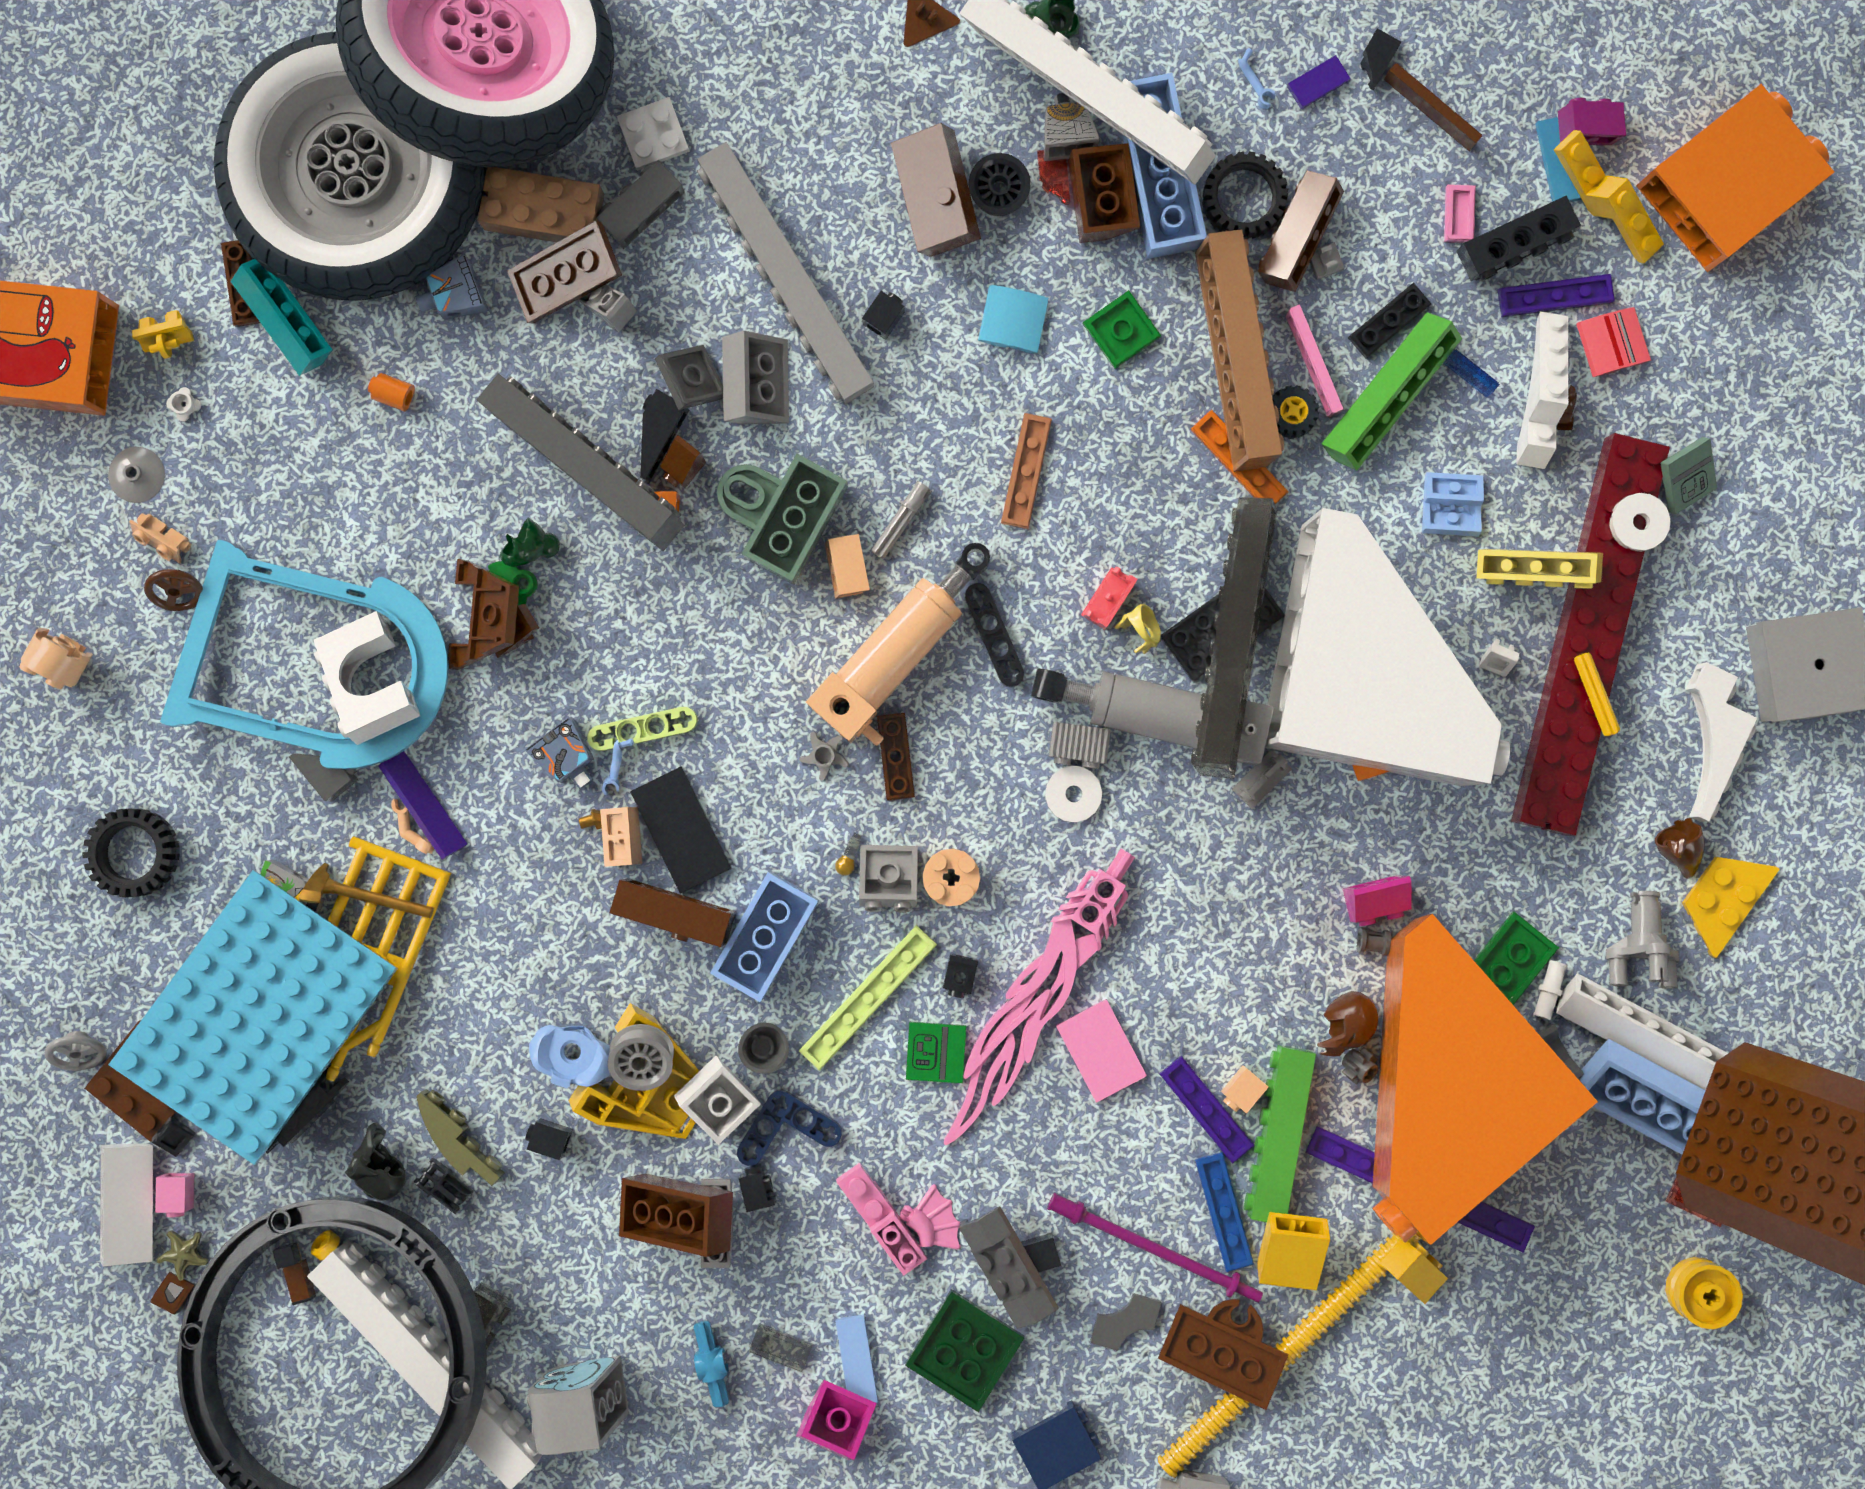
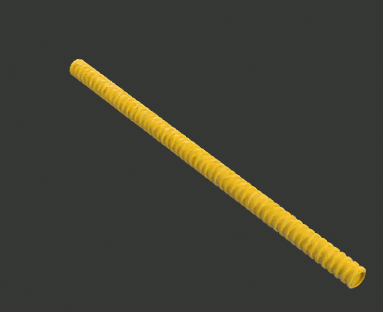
M1393 1234L1391 1238L1387 1237L1385 1239L1387 1242L1384 1245L1381 1243L1378 1251L1375 1249L1372 1251L1374 1254L1372 1257L1367 1256V1261L1365 1263L1361 1262L1359 1264L1361 1267L1358 1270L1355 1268L1352 1276L1350 1274L1346 1276L1348 1280L1345 1282L1342 1280L1340 1282L1341 1286L1339 1288L1335 1287L1333 1294H1327L1328 1299L1326 1301L1322 1299L1320 1301L1322 1304L1319 1307L1316 1305L1314 1307L1315 1311L1313 1313L1309 1312L1307 1319H1301V1325L1296 1324L1294 1326L1296 1329L1293 1332L1290 1330L1288 1332L1289 1336L1287 1338L1283 1337L1281 1344H1275L1277 1349L1289 1354L1283 1370L1288 1371V1365H1294L1296 1363L1295 1359L1297 1357L1300 1359L1303 1351H1309L1307 1348L1309 1345L1314 1346V1341L1316 1339L1320 1340L1322 1338L1321 1334L1323 1332L1326 1334L1329 1326H1335L1333 1323L1335 1320L1340 1321V1316L1342 1314L1346 1315L1348 1313L1347 1309L1349 1307L1352 1309L1355 1301L1358 1303L1361 1301L1359 1297L1362 1295L1366 1296V1291L1368 1289L1372 1290L1375 1282L1377 1284L1380 1283L1379 1278L1381 1276L1384 1278L1387 1276L1386 1272L1388 1270L1380 1262L1401 1240L1398 1235L1395 1236ZM1414 1235L1408 1242L1413 1245L1415 1241L1418 1242L1421 1238ZM1224 1393V1398L1222 1400L1218 1399L1216 1406H1210L1211 1411L1209 1413L1205 1411L1203 1413L1204 1417L1202 1419L1198 1418V1423L1190 1426V1431H1184L1185 1436H1179L1177 1438L1178 1442L1170 1445V1450H1164V1456L1159 1455L1157 1457L1160 1466L1169 1476L1176 1478L1178 1476L1177 1472H1182L1185 1464H1191V1458L1196 1459L1197 1453H1202L1204 1451L1203 1447L1205 1445L1209 1446L1211 1439H1217V1433L1222 1434L1224 1432L1223 1428H1228L1230 1426L1229 1422L1237 1419V1414L1242 1415V1410L1250 1407V1402L1231 1393Z

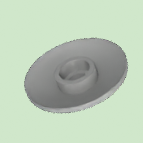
M130 447L118 453L112 460L108 472L109 483L114 493L121 499L132 503L145 502L153 498L162 488L165 478V470L160 458L153 451L144 447ZM135 468L137 474L135 477L130 478L129 472Z

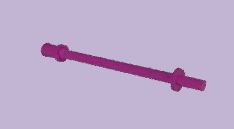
M1054 1192L1048 1203L1047 1210L1054 1211L1070 1219V1223L1074 1225L1084 1222L1225 1287L1226 1296L1229 1298L1236 1292L1259 1303L1263 1296L1262 1291L1240 1282V1273L1235 1272L1231 1277L1088 1212L1086 1207H1084V1203L1080 1201L1075 1203Z

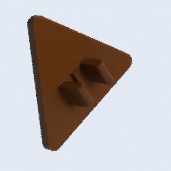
M907 0L903 44L905 47H910L958 25L960 19L934 0Z

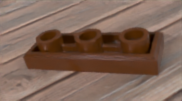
M238 240L221 243L233 326L240 327L258 324L260 321L231 283L240 265L253 260V258Z
M905 712L877 716L879 734L883 736L880 748L886 799L889 801L914 798L915 793ZM894 751L901 753V759L898 762H893L890 758L891 753Z

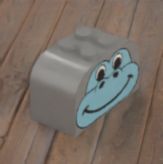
M621 1355L556 1366L548 1370L528 1389L527 1403L531 1409L532 1435L536 1442L537 1453L554 1455L600 1449L629 1414Z

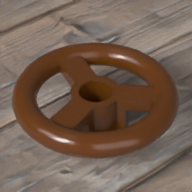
M164 569L154 572L144 583L146 597L154 605L168 611H183L195 608L200 593L203 590L202 584L194 576L177 569ZM154 584L165 590V594L168 596L166 601L154 593ZM195 592L194 598L190 601L176 603L177 598L183 594Z

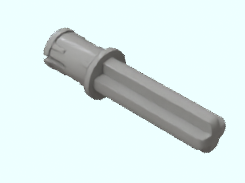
M917 481L905 500L900 501L902 506L872 548V552L882 559L886 557L913 516L919 515L918 510L932 492L923 483Z

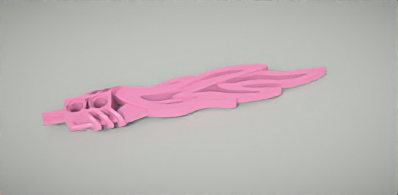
M1119 850L1106 872L1100 868L1098 872L1094 870L1088 871L1077 889L1068 893L1066 898H1070V900L1059 907L1058 910L1063 911L1051 920L1053 923L1044 953L1030 963L1016 978L1005 995L1006 999L1009 1000L993 1014L982 1029L970 1052L963 1073L965 1079L971 1076L968 1091L963 1105L944 1139L945 1145L959 1138L980 1115L986 1103L992 1081L1005 1061L1002 1075L992 1099V1105L995 1106L1004 1098L1018 1076L1024 1061L1027 1063L1031 1061L1041 1029L1048 1020L1060 1011L1068 999L1074 983L1076 970L1096 951L1099 953L1102 948L1101 940L1104 935L1105 939H1108L1111 924L1115 928L1117 924L1116 916L1128 899V893L1124 889L1126 885L1120 881L1135 859L1134 856L1125 850ZM1093 876L1094 878L1088 888H1084L1090 877ZM1104 881L1110 882L1113 889L1111 894L1106 897L1098 894V886ZM1122 894V898L1120 899L1117 906L1114 908V904L1116 903L1119 896ZM1087 906H1094L1097 909V916L1091 921L1084 920L1082 917L1083 909ZM1071 919L1092 933L1075 939ZM1062 951L1061 965L1052 987L1043 990L1032 1000L1050 974ZM1034 971V973L1027 981V983L1020 984L1030 973ZM1062 984L1057 998L1045 1013L1052 996ZM1002 1016H1004V1018L1000 1021V1023L997 1025V1027L994 1029V1031L991 1033L986 1043L984 1044V1041L989 1032L991 1031V1029L998 1022V1020ZM1027 1018L1022 1031L1016 1063L1006 1083L1015 1048V1039L1012 1031ZM1006 1038L1001 1051L996 1056L987 1073L981 1098L975 1110L961 1125L973 1100L982 1065L988 1059L991 1052Z

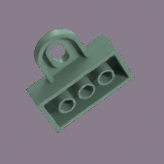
M796 454L782 480L754 465L743 464L729 469L719 481L717 498L721 508L730 518L754 530L742 552L743 557L795 585L848 488V482L831 471ZM736 482H742L759 492L758 500L753 504H748L731 494L732 485Z

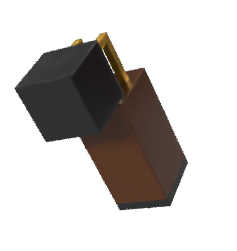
M297 1242L273 1250L277 1269L283 1268L292 1305L315 1298L316 1293L313 1282L307 1277L310 1274L306 1259L302 1260Z

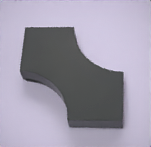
M1133 1293L1129 1302L1119 1311L1110 1314L1097 1313L1090 1343L1118 1351L1124 1339L1130 1334L1139 1330L1154 1331L1161 1301Z

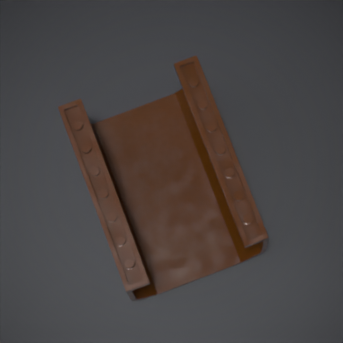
M1742 1043L1716 1061L1679 1162L1676 1176L1685 1208L1865 1285V1081L1750 1043Z

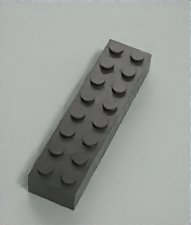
M498 373L476 399L497 419L663 552L685 526L678 519L682 514L663 497L660 498L640 479L638 481L622 464L615 462L609 454L598 445H594L583 433L569 425L554 410H550L533 393L530 394L513 377L509 376L506 380Z

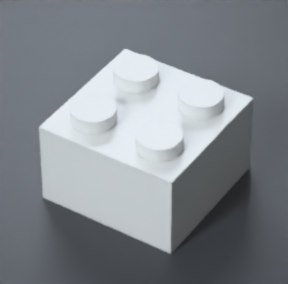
M717 1055L674 1095L678 1105L718 1145L761 1105L755 1094Z

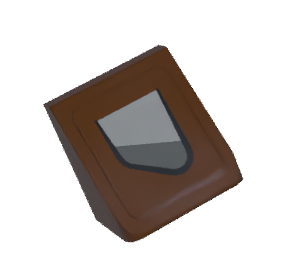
M169 1272L150 1302L175 1315L184 1308L195 1284L185 1279L180 1281L176 1274Z

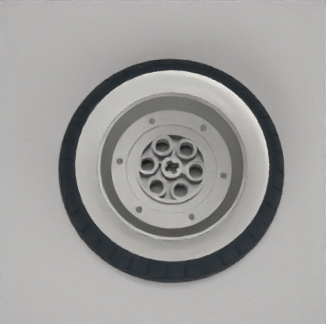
M336 31L315 34L285 45L253 68L239 84L224 110L214 149V175L220 205L231 230L244 249L264 269L280 278L286 284L315 296L335 300L359 301L377 299L397 294L424 281L432 272L445 265L463 244L477 218L484 193L486 167L460 164L426 153L396 136L375 118L356 94L346 75L337 46ZM347 136L344 143L337 144L339 137ZM375 141L371 149L364 150L366 143ZM328 157L324 165L318 166L321 158ZM384 167L381 175L373 176L377 168ZM337 183L335 190L328 193V186ZM365 188V192L361 197H354L357 190Z

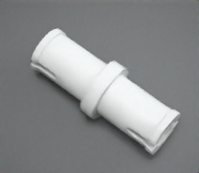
M1549 960L1544 982L1539 985L1538 990L1541 992L1535 1012L1533 1013L1534 1016L1552 1020L1557 997H1561L1562 994L1560 987L1565 970L1567 969L1566 964Z

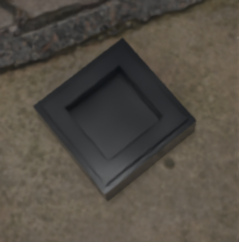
M170 1116L153 1136L152 1143L177 1157L194 1137L195 1132Z

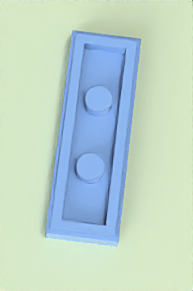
M864 1314L838 1318L835 1322L846 1390L878 1403Z

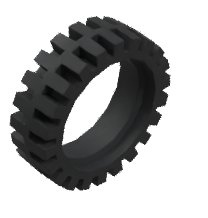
M1244 151L1237 152L1235 156L1232 154L1226 156L1224 160L1221 159L1212 169L1204 185L1202 204L1203 208H1205L1207 219L1211 220L1210 224L1214 228L1217 227L1219 232L1242 229L1244 239L1251 237L1254 239L1269 232L1280 220L1287 204L1286 178L1282 177L1283 171L1281 168L1277 169L1275 167L1276 163L1272 159L1267 161L1265 160L1266 156L1263 154L1255 156V152L1249 151L1248 154H1244ZM1239 170L1254 171L1263 176L1269 184L1272 193L1271 207L1259 220L1248 223L1238 222L1228 217L1220 208L1217 197L1218 187L1222 180L1230 173Z

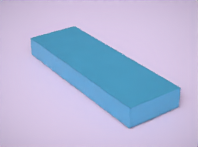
M1558 117L1537 121L1535 126L1552 202L1566 195L1570 202L1581 200L1580 195L1554 152V149L1560 144Z

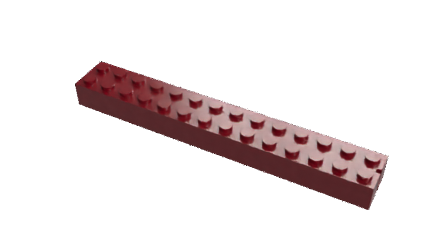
M1613 433L1604 438L1577 552L1603 553L1601 582L1593 583V588H1574V582H1569L1511 822L1541 828L1542 830L1565 836H1576L1601 734V727L1574 658L1584 653L1592 655L1609 699L1645 552L1626 549L1619 545L1612 535L1609 526L1610 518H1612L1615 505L1627 496L1644 493L1658 498L1663 478L1661 462L1668 458L1669 446L1618 433ZM1636 515L1633 519V524L1637 529L1644 530L1646 520L1643 516Z

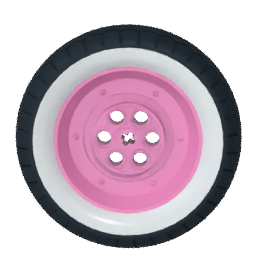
M338 0L335 19L337 46L344 70L356 94L375 118L392 133L417 149L441 159L472 166L505 167L525 164L549 156L570 144L590 125L601 109L611 84L614 68V40L609 17L602 0Z

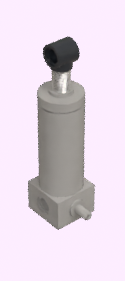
M1037 668L1031 697L1053 703L1066 700L1078 704L1082 703V705L1086 704V706L1088 704L1090 706L1089 710L1092 711L1090 724L1103 725L1106 728L1215 753V757L1249 765H1257L1262 762L1274 710L1273 706L1239 698H1232L1230 700L1220 699L1119 674L1114 675V673L1106 671L1102 672L1099 683L1096 682L1095 686H1091L1081 682L1077 683V681H1069L1068 677H1065L1062 673Z

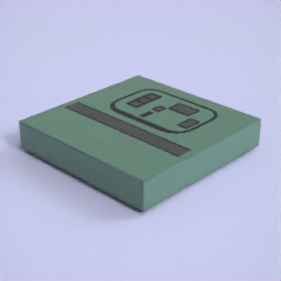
M1701 437L1661 462L1669 513L1676 515L1717 489L1710 438Z

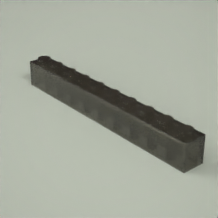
M1239 497L1237 508L1232 510L1233 534L1229 533L1227 539V548L1230 551L1228 560L1225 559L1223 563L1225 582L1224 586H1220L1218 593L1219 603H1221L1220 612H1216L1214 617L1216 636L1215 639H1211L1209 647L1210 656H1212L1211 666H1207L1205 670V682L1208 683L1206 693H1202L1200 707L1203 710L1202 720H1198L1196 724L1198 744L1197 748H1193L1191 754V764L1200 776L1235 778L1277 517V509L1273 498Z

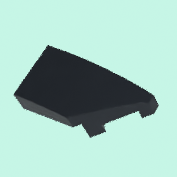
M1378 28L1363 52L1364 57L1360 63L1362 70H1366L1370 79L1368 85L1373 91L1401 44V41Z

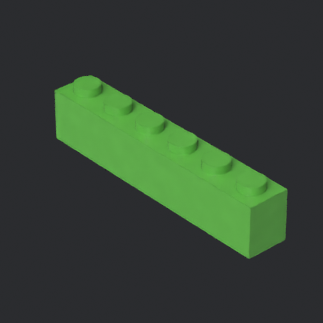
M1428 312L1423 316L1322 442V446L1332 459L1356 471L1360 468L1463 339L1452 321Z
M1278 1045L1277 1051L1271 1052L1269 1067L1273 1068L1272 1079L1266 1080L1268 1089L1264 1092V1095L1268 1096L1267 1107H1262L1259 1117V1124L1263 1125L1262 1135L1256 1137L1254 1153H1258L1256 1165H1251L1249 1172V1181L1253 1182L1251 1193H1246L1244 1200V1210L1248 1211L1247 1215L1251 1220L1267 1222L1269 1212L1288 1214L1316 1053L1312 1051Z

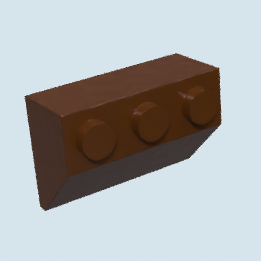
M1129 143L1072 149L1068 164L1079 243L1105 241L1139 229L1140 222Z

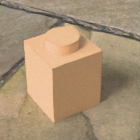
M1242 1065L1221 1092L1226 1096L1223 1101L1235 1112L1241 1108L1247 1114L1268 1089V1086Z

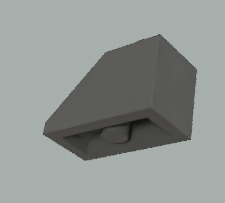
M293 753L289 756L324 801H334L358 781V778L354 775L357 772L356 769L325 768L320 763V756Z

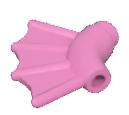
M935 1184L930 1187L916 1208L913 1209L909 1205L903 1207L899 1217L901 1220L906 1221V1225L918 1234L920 1247L936 1245L957 1250L961 1248L957 1239L960 1221H957L952 1213V1201L940 1195Z

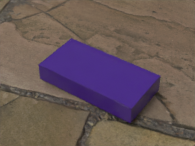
M1337 55L1289 82L1287 88L1302 110L1346 84L1351 78Z

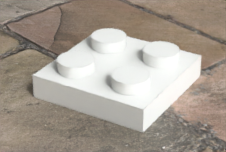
M670 97L617 116L637 171L644 169L649 164L654 165L658 160L663 162L690 152Z

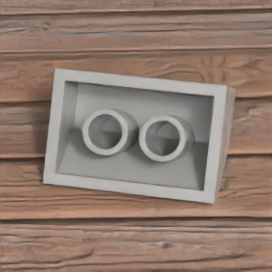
M740 331L723 336L724 421L737 424L789 423L788 339L749 331Z

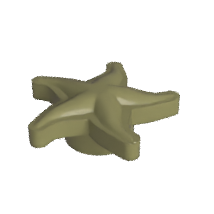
M172 1230L167 1232V1237L171 1241V1250L157 1258V1263L164 1261L174 1263L176 1275L180 1281L186 1278L185 1271L189 1265L200 1266L208 1264L209 1260L202 1258L197 1251L202 1233L197 1232L192 1239L184 1240Z

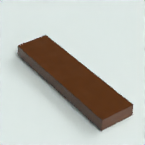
M1395 63L1389 70L1384 80L1470 152L1480 140L1482 134L1398 63Z

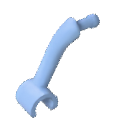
M1248 48L1243 58L1238 59L1239 67L1257 93L1258 105L1262 109H1269L1270 104L1265 102L1262 97L1269 96L1271 99H1275V91L1269 88L1264 89L1249 66L1247 60L1252 55L1253 50Z
M633 739L623 742L617 740L614 743L610 774L602 785V792L605 795H608L607 784H614L616 791L619 792L620 783L617 778L622 761L621 748L632 746L634 744Z

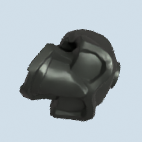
M372 1123L368 1126L360 1147L353 1153L354 1157L345 1173L350 1179L354 1180L356 1186L362 1189L368 1197L379 1201H386L395 1197L402 1190L406 1181V1171L403 1164L396 1157L391 1156L386 1147L381 1144L386 1136V1130L378 1123Z

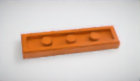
M1212 409L1190 429L1267 512L1288 493L1287 489L1266 467L1233 471L1225 423Z

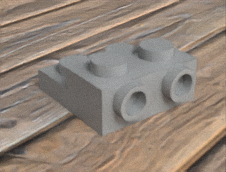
M861 845L860 907H865V910L868 912H880L882 907H894V911L899 913L910 912L911 907L917 908L918 846Z

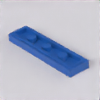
M1223 1152L1195 1159L1226 1272L1254 1265Z

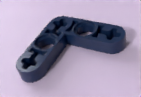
M783 1089L776 1090L768 1097L738 1146L737 1157L746 1166L757 1164L765 1154L783 1122L826 1147H832L840 1141L842 1128L835 1120ZM782 1095L786 1097L785 1103L788 1107L786 1109L784 1107L780 1108L776 1115L781 1117V1120L778 1122L772 1115L765 1114L764 1111L768 1109L772 1112L776 1105L773 1098L779 1099ZM801 1110L810 1111L813 1116L812 1123L807 1126L800 1125L797 1121L798 1112ZM818 1117L824 1120L820 1125L825 1129H828L830 1126L835 1128L834 1134L837 1135L835 1139L830 1137L828 1141L823 1138L824 1132L818 1128L816 1134L810 1131L815 1127ZM763 1119L771 1121L773 1132L769 1135L759 1133L757 1129L759 1121ZM752 1133L758 1140L764 1141L766 1144L762 1146L759 1142L755 1149V1153L758 1156L756 1158L751 1156L748 1160L744 1157L746 1152L742 1149L743 1147L749 1148L753 1143L754 1139L749 1138Z

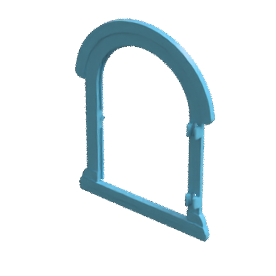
M217 540L203 583V590L197 602L160 722L170 727L190 726L202 722L321 752L320 763L328 769L346 770L373 766L400 754L410 747L428 729L436 717L444 699L448 683L449 664L446 643L437 621L427 607L409 590L389 579L378 577L373 581L371 588L250 559L242 550L236 548L231 543ZM258 567L259 569L270 571L272 574L256 572L255 568ZM230 574L363 606L389 618L400 629L410 649L412 675L408 689L413 693L420 716L356 745L349 737L344 738L342 734L325 732L289 722L286 725L278 723V720L274 718L270 721L263 719L261 715L192 699ZM352 590V592L363 594L366 596L364 598L349 595L348 591Z

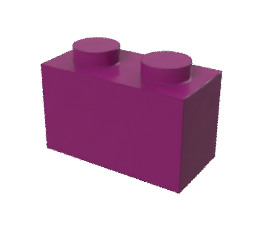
M1580 97L1571 99L1567 105L1558 111L1560 143L1573 130L1581 131L1589 145H1613L1626 136L1624 102H1612L1608 98L1586 101V98Z

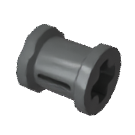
M1364 927L1359 928L1356 945L1358 953L1373 951L1381 952L1382 955L1386 956L1389 954L1391 945L1390 931L1374 932L1367 931Z

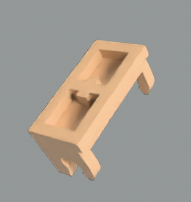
M859 534L828 539L824 544L835 599L869 591L870 588Z
M638 807L600 809L604 866L642 864Z

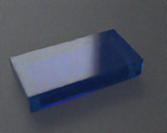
M1454 349L1443 362L1444 365L1486 398L1500 385L1498 381L1457 349Z

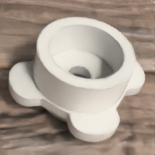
M186 387L180 388L179 391L173 393L166 403L167 407L177 414V419L180 421H187L191 413L199 411L201 408V402L194 399L191 395V390ZM183 402H186L185 407H182Z

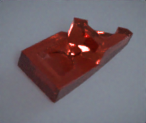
M1044 150L1037 151L1039 180L1043 182L1042 189L1047 193L1052 192L1061 198V203L1064 205H1070L1067 160L1044 161Z

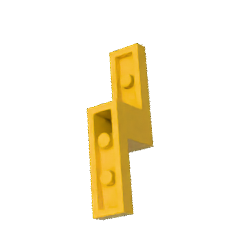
M1573 130L1554 149V152L1587 210L1593 216L1613 219L1634 258L1639 263H1645L1664 245L1660 235L1629 179L1606 176L1583 133Z

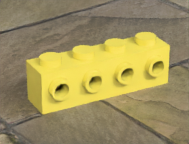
M1479 549L1477 578L1486 579V584H1504V580H1515V585L1533 586V581H1545L1546 587H1563V582H1574V588H1593V583L1601 582L1603 553Z

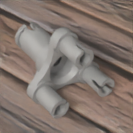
M1638 891V894L1637 892H1631L1630 898L1633 899V902L1630 903L1632 934L1627 935L1606 949V960H1609V985L1628 986L1627 960H1630V958L1649 959L1650 982H1656L1657 980L1659 982L1658 987L1662 989L1678 988L1677 963L1679 962V951L1673 950L1670 944L1667 943V936L1662 934L1661 903L1658 902L1660 892Z

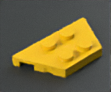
M1722 857L1713 858L1682 902L1687 914L1691 916L1694 922L1695 929L1701 935L1708 948L1707 951L1711 957L1717 958L1780 870L1778 867Z

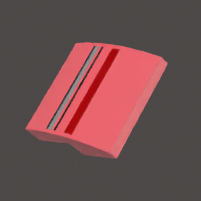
M1634 307L1603 314L1576 324L1593 377L1610 374L1651 361Z

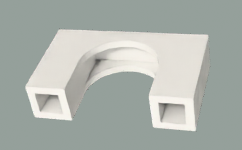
M377 611L314 640L317 648L314 655L320 667L324 669L325 674L322 675V679L326 688L332 693L333 698L330 699V704L335 713L339 715L340 722H338V728L344 738L349 737L356 745H359L420 716L413 693L402 681L366 696H356L351 692V680L356 669L366 660L396 646L387 622Z

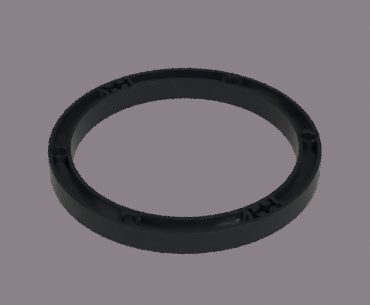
M336 1196L311 1199L274 1209L256 1218L240 1229L220 1248L201 1274L190 1296L179 1334L177 1352L179 1396L185 1421L201 1457L226 1489H300L283 1481L261 1465L246 1449L229 1421L218 1384V1334L224 1311L235 1286L245 1271L265 1250L282 1238L305 1228L316 1226L343 1227L373 1236L391 1246L405 1257L428 1285L442 1315L449 1347V1380L445 1403L438 1424L429 1441L411 1465L394 1480L377 1489L431 1488L452 1466L464 1448L475 1425L485 1389L487 1347L484 1324L478 1301L462 1267L443 1242L418 1220L389 1205L365 1198ZM285 1215L288 1218V1225L284 1222ZM198 1330L200 1331L201 1338L198 1336ZM464 1382H466L470 1388L469 1394H467L463 1389Z

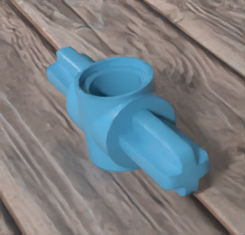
M706 1320L694 1324L699 1348L694 1354L696 1373L700 1381L702 1380L703 1383L708 1384L712 1405L714 1407H723L729 1403L724 1377L729 1373L728 1363L725 1364L723 1358L725 1350L720 1345L715 1344L710 1322Z

